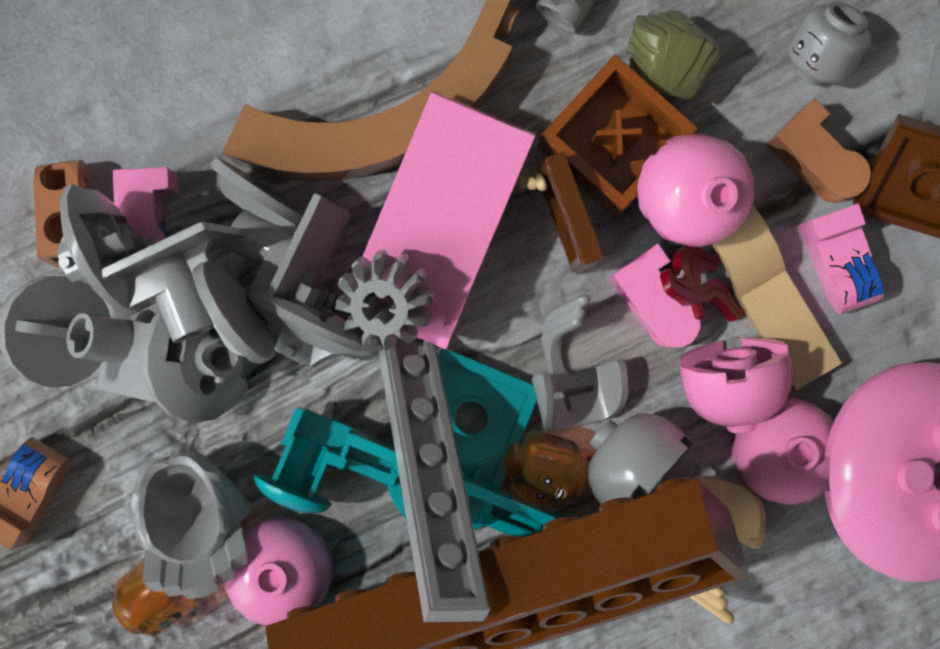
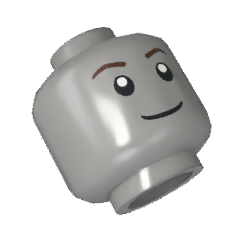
M833 1L829 5H819L810 9L792 37L788 48L790 59L796 66L797 75L805 82L815 86H821L824 83L841 84L848 80L869 50L871 44V35L867 28L868 21L866 17L855 7L839 1Z

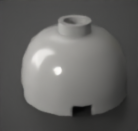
M649 413L637 414L629 417L619 426L610 419L589 442L596 449L588 465V482L594 497L602 504L615 498L630 497L637 499L651 494L656 486L667 476L673 465L681 460L695 441L677 425L661 416Z

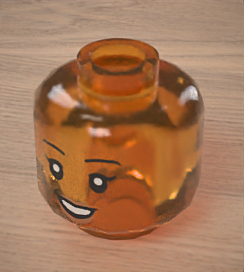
M531 430L523 437L520 443L511 442L505 454L502 470L503 473L510 475V488L515 496L558 509L566 504L569 499L576 500L581 494L587 478L588 461L582 458L580 447L576 442L541 430Z

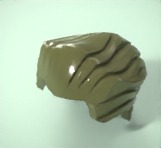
M674 10L667 13H657L656 15L647 14V17L637 16L626 50L627 54L632 55L629 67L656 91L689 100H695L701 95L710 73L724 54L721 47L712 37L691 21L684 13Z

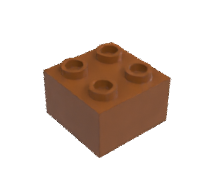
M614 54L540 135L537 148L547 157L564 151L575 182L616 219L638 195V181L643 164L651 154L655 155L662 146L667 144L666 141L672 137L693 134L698 128Z

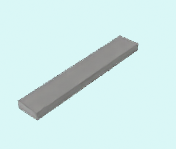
M376 336L423 621H484L490 611L436 345L417 337L414 341L407 344L398 337L395 346L392 349L385 350L379 336Z

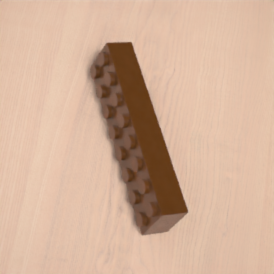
M679 477L660 483L656 486L655 493L637 499L620 497L608 500L598 507L599 512L579 519L570 516L553 519L543 525L544 531L523 538L522 536L512 535L492 541L489 544V550L479 553L490 611L484 621L424 622L416 573L401 572L386 578V585L369 591L365 589L348 590L338 594L335 597L336 602L322 607L304 606L290 610L286 614L287 619L265 626L268 649H526L748 579L750 576L730 510L698 478L691 480L687 477Z

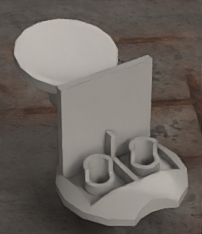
M214 156L210 166L220 175L219 185L222 193L226 198L245 210L238 215L231 227L241 228L244 236L226 244V248L260 266L246 296L268 323L281 330L275 350L309 367H316L326 360L340 355L360 356L373 354L376 348L373 342L369 345H362L361 336L364 331L360 327L344 331V322L347 318L331 311L338 296L322 288L316 289L353 213L315 193L305 213H303L244 171L222 158Z
M74 184L64 188L60 198L63 237L58 246L57 254L59 266L64 269L66 276L72 283L76 281L87 282L92 290L116 311L130 316L157 303L174 343L188 340L215 328L225 346L232 353L245 356L251 362L262 364L275 356V344L269 327L247 298L246 290L233 275L210 258V252L243 237L244 234L241 228L201 221L155 243L154 237L144 240L143 236L136 237L120 209L98 189H85Z
M41 276L22 285L8 299L0 317V348L8 366L24 380L45 387L72 386L90 377L100 366L97 390L156 402L168 415L191 423L217 419L234 408L249 387L246 376L247 358L232 353L225 346L215 328L188 340L174 343L157 303L132 316L118 312L112 306L109 313L105 301L92 290L89 284L82 281L72 283L67 276Z

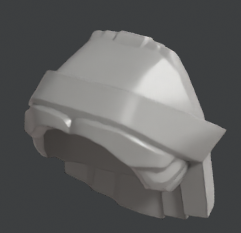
M177 453L156 459L145 465L139 473L131 496L136 541L145 549L143 583L151 591H165L168 597L184 595L186 599L203 598L220 590V584L235 578V571L248 564L240 522L250 512L252 507L230 479L201 453Z

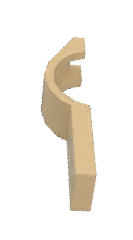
M752 204L749 217L739 230L724 241L712 245L730 276L735 291V299L741 309L745 311V316L758 337L782 341L788 345L793 366L791 391H797L841 365L842 362L788 275L781 252L771 231L754 204Z

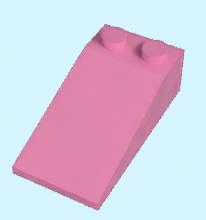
M434 91L430 93L362 257L372 262L374 254L378 250L385 249L391 264H394L401 254H408L409 264L406 270L413 273L417 269H426L427 277L419 287L434 290L435 298L431 304L425 306L431 312L432 317L426 327H417V338L446 349L458 326L536 134ZM389 295L384 298L376 296L381 304L387 301L395 303Z

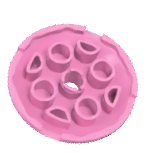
M930 362L903 363L884 369L862 383L847 399L836 416L824 453L825 457H830V490H824L829 516L835 530L850 552L862 563L880 574L898 580L930 582L940 580V364Z

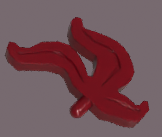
M686 245L678 249L672 259L673 269L677 278L674 277L670 268L661 272L660 279L664 292L682 306H691L695 319L701 320L704 318L705 313L702 305L709 302L717 307L728 322H735L745 316V311L738 308L730 291L718 278L709 279L701 284V274H710L719 268L720 257L717 252L709 254L698 246L691 247Z

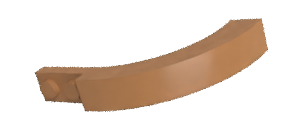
M486 0L473 30L452 63L436 80L402 104L362 119L333 123L295 121L274 116L245 104L222 154L231 162L256 172L305 181H339L365 177L401 165L432 91L479 110L498 85L511 61L513 46L498 40V37L500 36L507 40L515 26L520 13V9L513 7L516 0Z

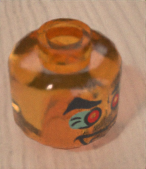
M144 558L123 574L114 585L112 609L117 620L126 630L133 634L141 633L154 637L163 634L188 615L196 603V598L186 599L184 595L168 597L165 591H151L143 583Z

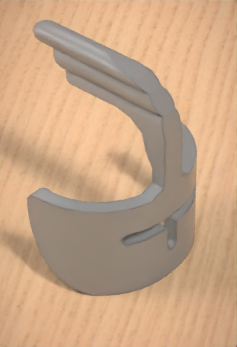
M581 295L554 309L545 317V323L542 327V347L549 373H540L531 378L545 432H555L611 419L623 410L627 402L628 374L623 359L613 360L573 373L564 370L561 342L566 333L583 325V317L586 314L584 306L590 302L589 295ZM582 387L589 389L587 393L564 398L567 411L563 398L554 399V393Z

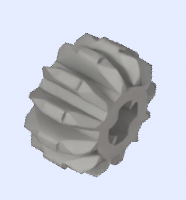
M385 249L378 250L374 254L372 262L360 256L351 265L353 273H344L339 279L338 287L345 294L336 300L335 309L351 313L344 322V331L360 327L364 331L361 336L363 346L369 345L375 336H379L385 350L392 349L398 337L407 344L411 343L418 335L417 327H426L432 317L431 312L425 306L433 302L435 292L429 288L419 287L427 277L426 269H417L413 273L406 270L409 264L408 254H401L394 264H391ZM389 295L395 303L387 301L381 304L376 296L384 298Z

